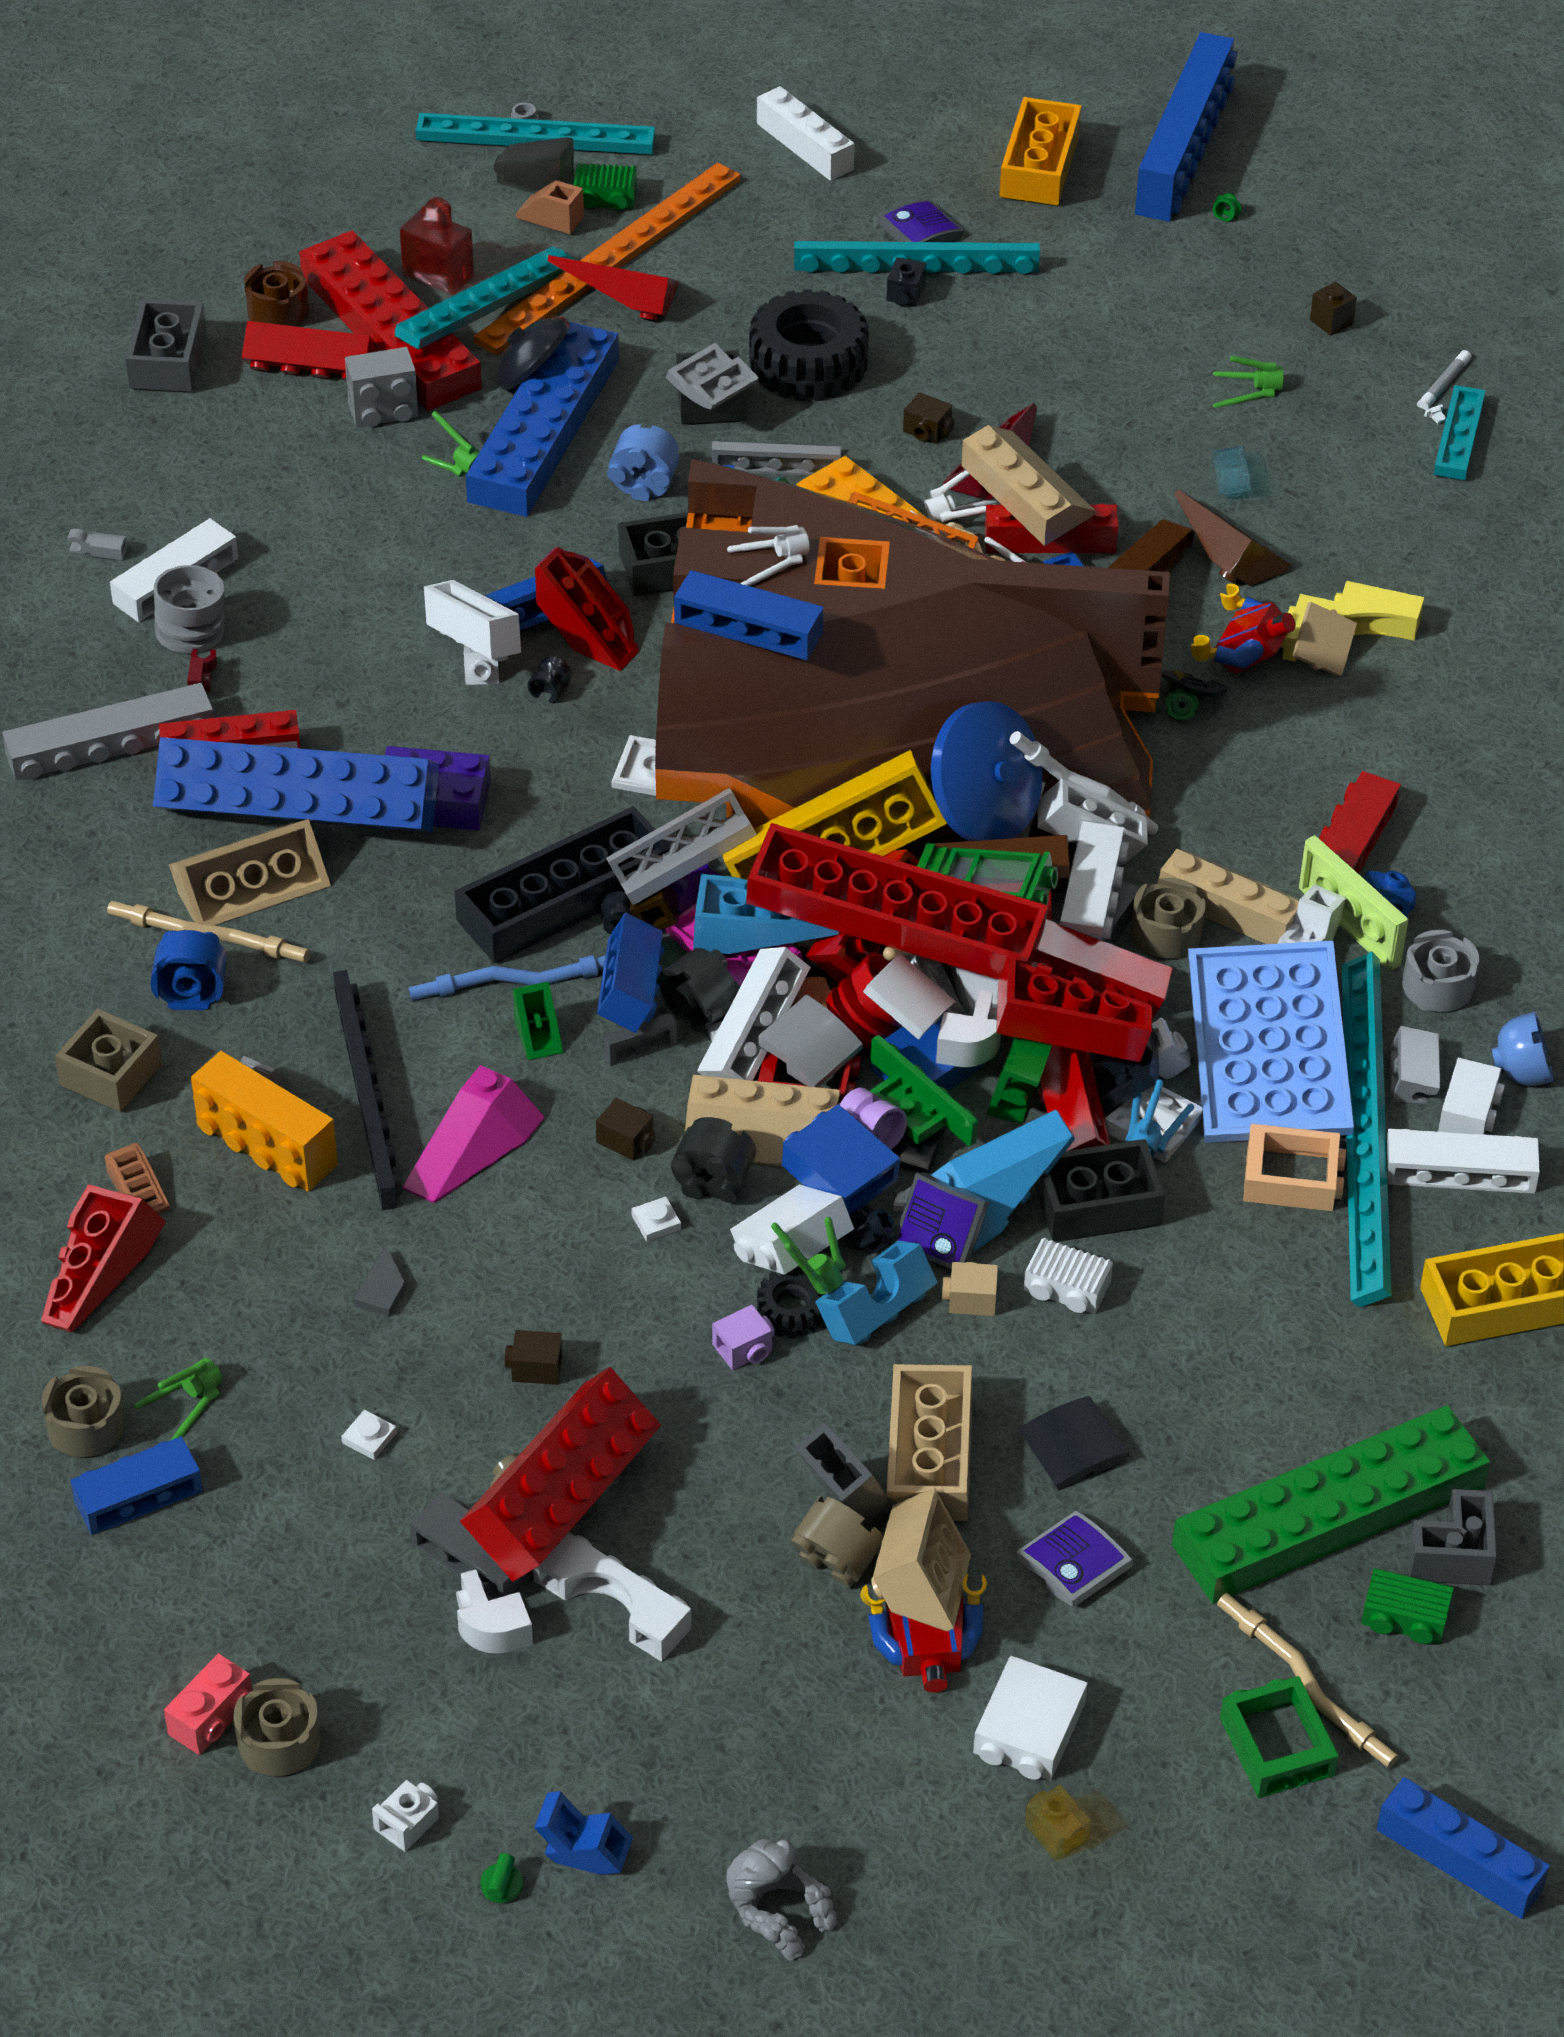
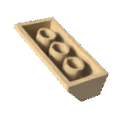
M987 425L963 440L962 467L1044 546L1095 515L1096 510L1013 431Z
M309 819L285 825L169 864L177 891L193 921L208 925H217L331 886Z
M1176 849L1160 870L1159 879H1181L1197 888V894L1201 899L1204 898L1205 918L1262 943L1278 944L1279 938L1295 921L1299 898L1190 851Z
M693 1074L687 1105L685 1131L698 1118L714 1117L726 1120L733 1124L731 1127L733 1131L740 1135L744 1131L752 1138L756 1146V1157L753 1164L783 1167L782 1153L785 1139L792 1132L801 1131L808 1126L819 1113L827 1112L839 1104L840 1090Z
M893 1365L887 1497L899 1503L936 1488L953 1521H968L973 1404L972 1365Z
M936 1488L892 1505L871 1581L877 1597L880 1600L885 1599L891 1612L944 1631L954 1629L963 1592L962 1582L967 1574L971 1553Z

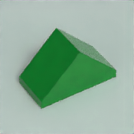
M549 981L513 988L514 1021L527 1059L531 1060L563 1053Z

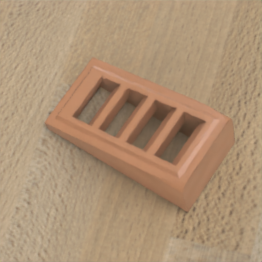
M138 1143L105 1155L107 1173L118 1192L142 1198L143 1200L155 1196L156 1199L147 1202L148 1205L158 1214L170 1210V1205ZM141 1173V1174L138 1175V1176H135V1177H133V1178L124 1180V1179H126V1178H129V1177H131V1176H134V1175H137V1174ZM149 1186V1187H146V1188H144V1189H141V1190H138V1191H136V1192L131 1193L132 1191H135V1190L140 1189V1188H142V1187Z

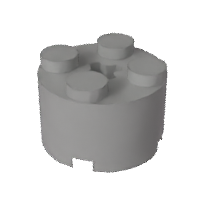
M1447 930L1427 931L1419 934L1414 939V943L1407 951L1402 986L1407 997L1418 1008L1424 1011L1447 1012L1459 1009L1470 1002L1474 993L1479 965L1478 950L1470 940L1464 937L1462 941L1452 937L1453 932Z

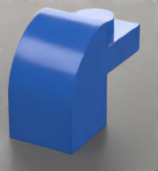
M561 1791L547 1793L534 1827L548 1842L545 1855L553 1862L599 1875L621 1873L633 1840V1836L611 1813L584 1816Z

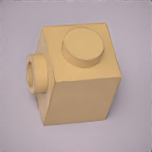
M952 1262L951 1277H943L942 1300H950L949 1313L995 1316L998 1265Z

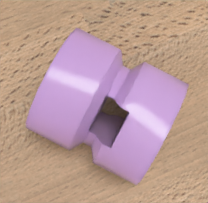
M865 1088L854 1089L840 1103L841 1107L890 1150L904 1136L907 1127L905 1112L892 1103L879 1098Z

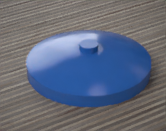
M975 702L957 709L943 724L933 748L931 781L937 806L947 824L967 841L1011 839L1016 837L1027 827L1033 818L1041 796L1042 767L1034 766L1025 759L1022 751L1010 743V736L1016 731L1022 733L1032 742L1036 741L1033 732L1015 710L998 702Z

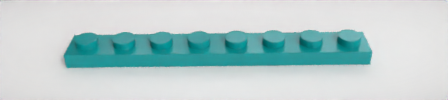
M419 113L415 130L416 140L636 154H652L655 142V127L435 113Z
M794 241V270L806 272L866 271L869 273L891 271L896 258L900 257L927 262L926 272L928 273L988 272L995 274L998 272H1018L1027 274L1029 272H1039L1040 243Z
M552 246L396 324L394 335L419 350L539 289L563 273L564 270L547 261L548 255L576 259L566 254L562 249Z

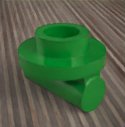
M500 1853L497 1863L489 1866L481 1876V1891L492 1902H510L517 1898L522 1891L523 1877L518 1868L514 1866L515 1857L511 1854Z

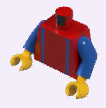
M1227 584L1226 591L1228 595L1220 593L1223 607L1230 611L1236 610L1239 607L1241 610L1235 612L1215 648L1210 646V638L1208 636L1197 635L1194 637V644H1191V651L1196 661H1206L1213 657L1215 662L1224 664L1229 672L1237 674L1275 655L1286 635L1295 630L1296 623L1290 613L1282 614L1281 610L1274 603H1262L1250 597L1244 599L1241 597L1237 585Z
M968 1574L963 1578L962 1588L968 1595L967 1602L963 1603V1596H961L954 1629L944 1631L893 1613L887 1603L885 1610H883L882 1603L885 1599H871L868 1595V1587L865 1585L860 1595L862 1601L871 1607L868 1618L874 1647L892 1665L900 1666L903 1677L922 1675L923 1687L927 1692L936 1693L945 1690L948 1686L946 1673L960 1672L961 1660L971 1657L982 1636L984 1604L980 1603V1595L984 1593L987 1586V1581L983 1574L981 1580L982 1588L978 1591L968 1589Z

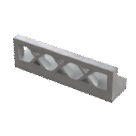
M712 441V463L735 465V469L760 474L810 476L840 459L842 447Z
M728 788L606 859L632 905H635L757 834L732 790ZM729 801L735 814L724 820L713 819L716 808ZM697 822L703 824L700 834L693 838L682 836L685 826L689 823ZM661 839L672 841L669 851L661 856L651 854L654 843ZM630 857L641 859L638 869L624 876L618 864Z

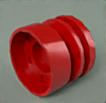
M876 952L868 954L853 969L851 977L844 978L838 987L833 988L828 993L826 998L828 1010L856 1035L864 1048L870 1050L874 1037L880 1035L885 1039L896 1032L899 1026H902L863 992L866 986L891 962L886 960L883 954Z

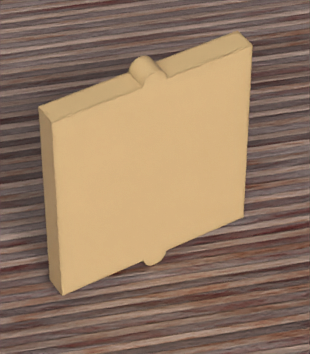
M1313 602L1307 603L1292 656L1313 665L1314 670L1322 669L1330 674L1342 676L1357 623L1337 614L1335 609L1328 610Z

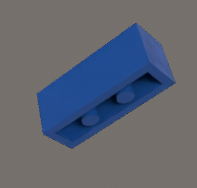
M182 1436L170 1441L160 1442L150 1449L132 1456L122 1457L117 1462L96 1470L84 1472L79 1477L70 1480L74 1502L91 1536L203 1492L200 1470Z

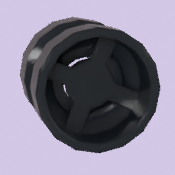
M554 656L546 657L538 667V671L532 675L527 683L530 694L538 698L542 692H546L552 695L548 702H555L561 694L562 688L566 687L572 678L571 668L560 658Z

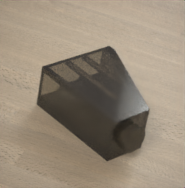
M564 137L510 144L495 160L494 171L497 174V183L533 194L555 180L574 185L573 138Z

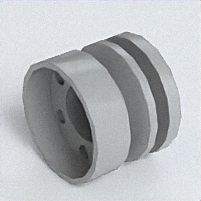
M195 565L177 566L167 569L160 574L154 583L155 635L162 646L171 651L191 654L193 649H198V653L214 648L222 640L225 633L224 584L217 573L208 568Z

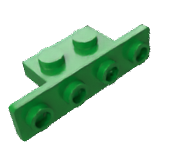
M880 1035L874 1037L871 1045V1062L889 1078L871 1089L870 1092L905 1112L907 1117L905 1134L915 1143L920 1144L946 1126L969 1147L974 1145L977 1140L978 1121L975 1115L969 1109L963 1108L957 1103L945 1088L938 1086L928 1078L921 1067L913 1065L906 1059L894 1044L888 1043Z

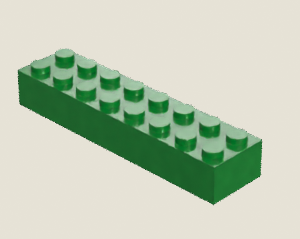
M1446 1405L1175 1519L1172 1546L1210 1602L1215 1604L1225 1593L1233 1596L1450 1503L1452 1489L1480 1490L1485 1488L1490 1461L1450 1407Z

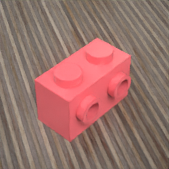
M218 1653L164 1709L168 1735L200 1756L211 1743L219 1739L224 1729L234 1720V1709L238 1699L242 1695L244 1698L252 1691L250 1673Z

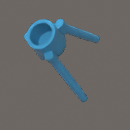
M1161 1079L1156 1081L1144 1119H1141L1139 1123L1142 1093L1133 1097L1129 1131L1125 1142L1146 1139L1152 1157L1156 1151L1164 1153L1169 1140L1194 1109L1192 1103L1188 1104L1162 1136L1161 1126L1152 1120L1163 1086Z

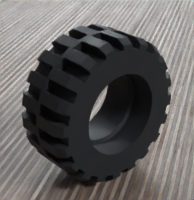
M803 289V292L795 293V290L786 292L785 296L782 297L777 295L771 298L769 303L765 302L751 319V326L749 327L750 369L759 377V383L764 382V387L770 392L778 390L781 397L788 398L790 395H793L799 401H806V397H814L815 401L824 400L825 395H830L832 398L840 396L842 389L848 392L854 388L855 382L859 383L864 377V372L867 370L869 341L867 320L851 301L847 303L844 297L840 295L832 296L827 291L820 290L819 293L812 292V289ZM799 343H816V344H821V345H816V346H803V345H798V344H799Z

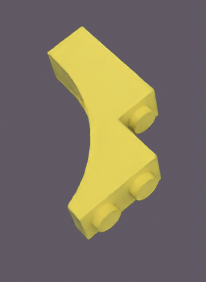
M1346 581L1343 592L1336 593L1334 601L1300 594L1296 607L1290 606L1288 613L1295 620L1296 627L1293 632L1286 635L1280 646L1284 648L1282 659L1297 660L1292 655L1307 603L1313 602L1328 610L1335 609L1337 614L1356 622L1354 635H1386L1414 641L1421 621L1424 597Z

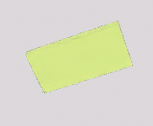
M1314 835L1306 839L1299 889L1306 894L1315 884L1346 897L1339 926L1368 952L1373 951L1380 959V963L1388 970L1392 971L1401 966L1409 919L1318 837Z

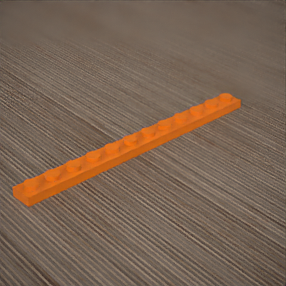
M717 162L580 261L615 268L622 267L739 183L740 174ZM564 271L474 335V343L498 356L509 345L507 338L518 327L524 329L535 321L554 316L593 287Z

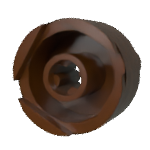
M273 261V266L263 268V264L253 267L246 274L244 279L247 314L250 321L296 326L307 317L309 313L307 281L300 267L289 262Z

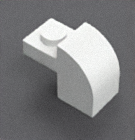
M1314 884L1299 900L1295 921L1279 938L1278 944L1332 941L1341 920L1346 897Z
M979 990L973 1016L944 1012L937 1040L936 1063L958 1067H973L981 1065L995 1056L1000 1047L1001 1034L996 1033L997 1008L992 1007L993 992Z
M477 1570L461 1573L462 1590L456 1592V1597L460 1608L457 1610L458 1630L462 1638L473 1648L487 1653H505L533 1645L532 1623L520 1592L488 1601Z

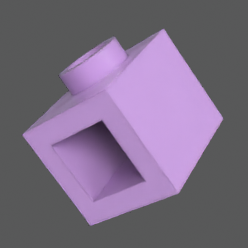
M753 1305L712 1323V1345L732 1371L749 1362L752 1364L760 1363L772 1352V1337L775 1335L772 1323L766 1316H761Z

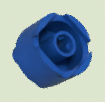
M171 930L166 932L155 951L150 981L153 995L158 1000L160 997L168 1003L167 1007L172 1010H206L209 1008V1004L215 1000L217 1002L223 993L227 966V955L220 944L219 937L213 932L203 933L195 930Z

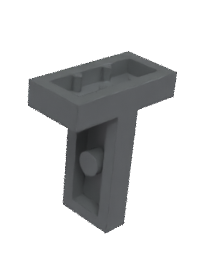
M668 1013L651 1019L649 1023L643 1022L636 1033L618 1025L620 1030L604 1035L605 1058L609 1065L613 1066L676 1045L677 1022L673 1015Z

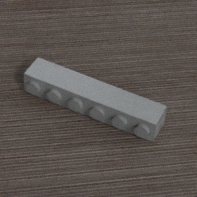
M202 683L3 731L2 735L5 753L14 778L17 781L25 778L35 779L41 774L57 770L68 771L74 766L90 762L100 763L107 758L126 753L136 754L142 749L159 745L160 723L214 717L213 709Z

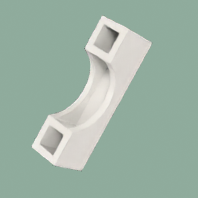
M568 1532L541 1565L533 1569L534 1581L565 1601L586 1593L606 1594L619 1600L625 1605L631 1615L629 1619V1641L661 1662L691 1630V1608L683 1599L675 1595L670 1596L656 1587L654 1582L644 1575L638 1576L624 1567L622 1562L612 1555L606 1556L592 1547L590 1542L582 1536H574Z

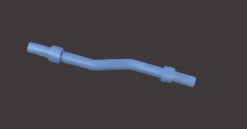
M593 955L579 958L577 963L542 972L490 966L455 976H450V973L435 977L436 981L408 987L411 1000L415 1001L440 994V997L455 994L454 990L493 980L532 985L549 981V984L580 976L586 979L598 976V972L603 971L605 956L594 958Z

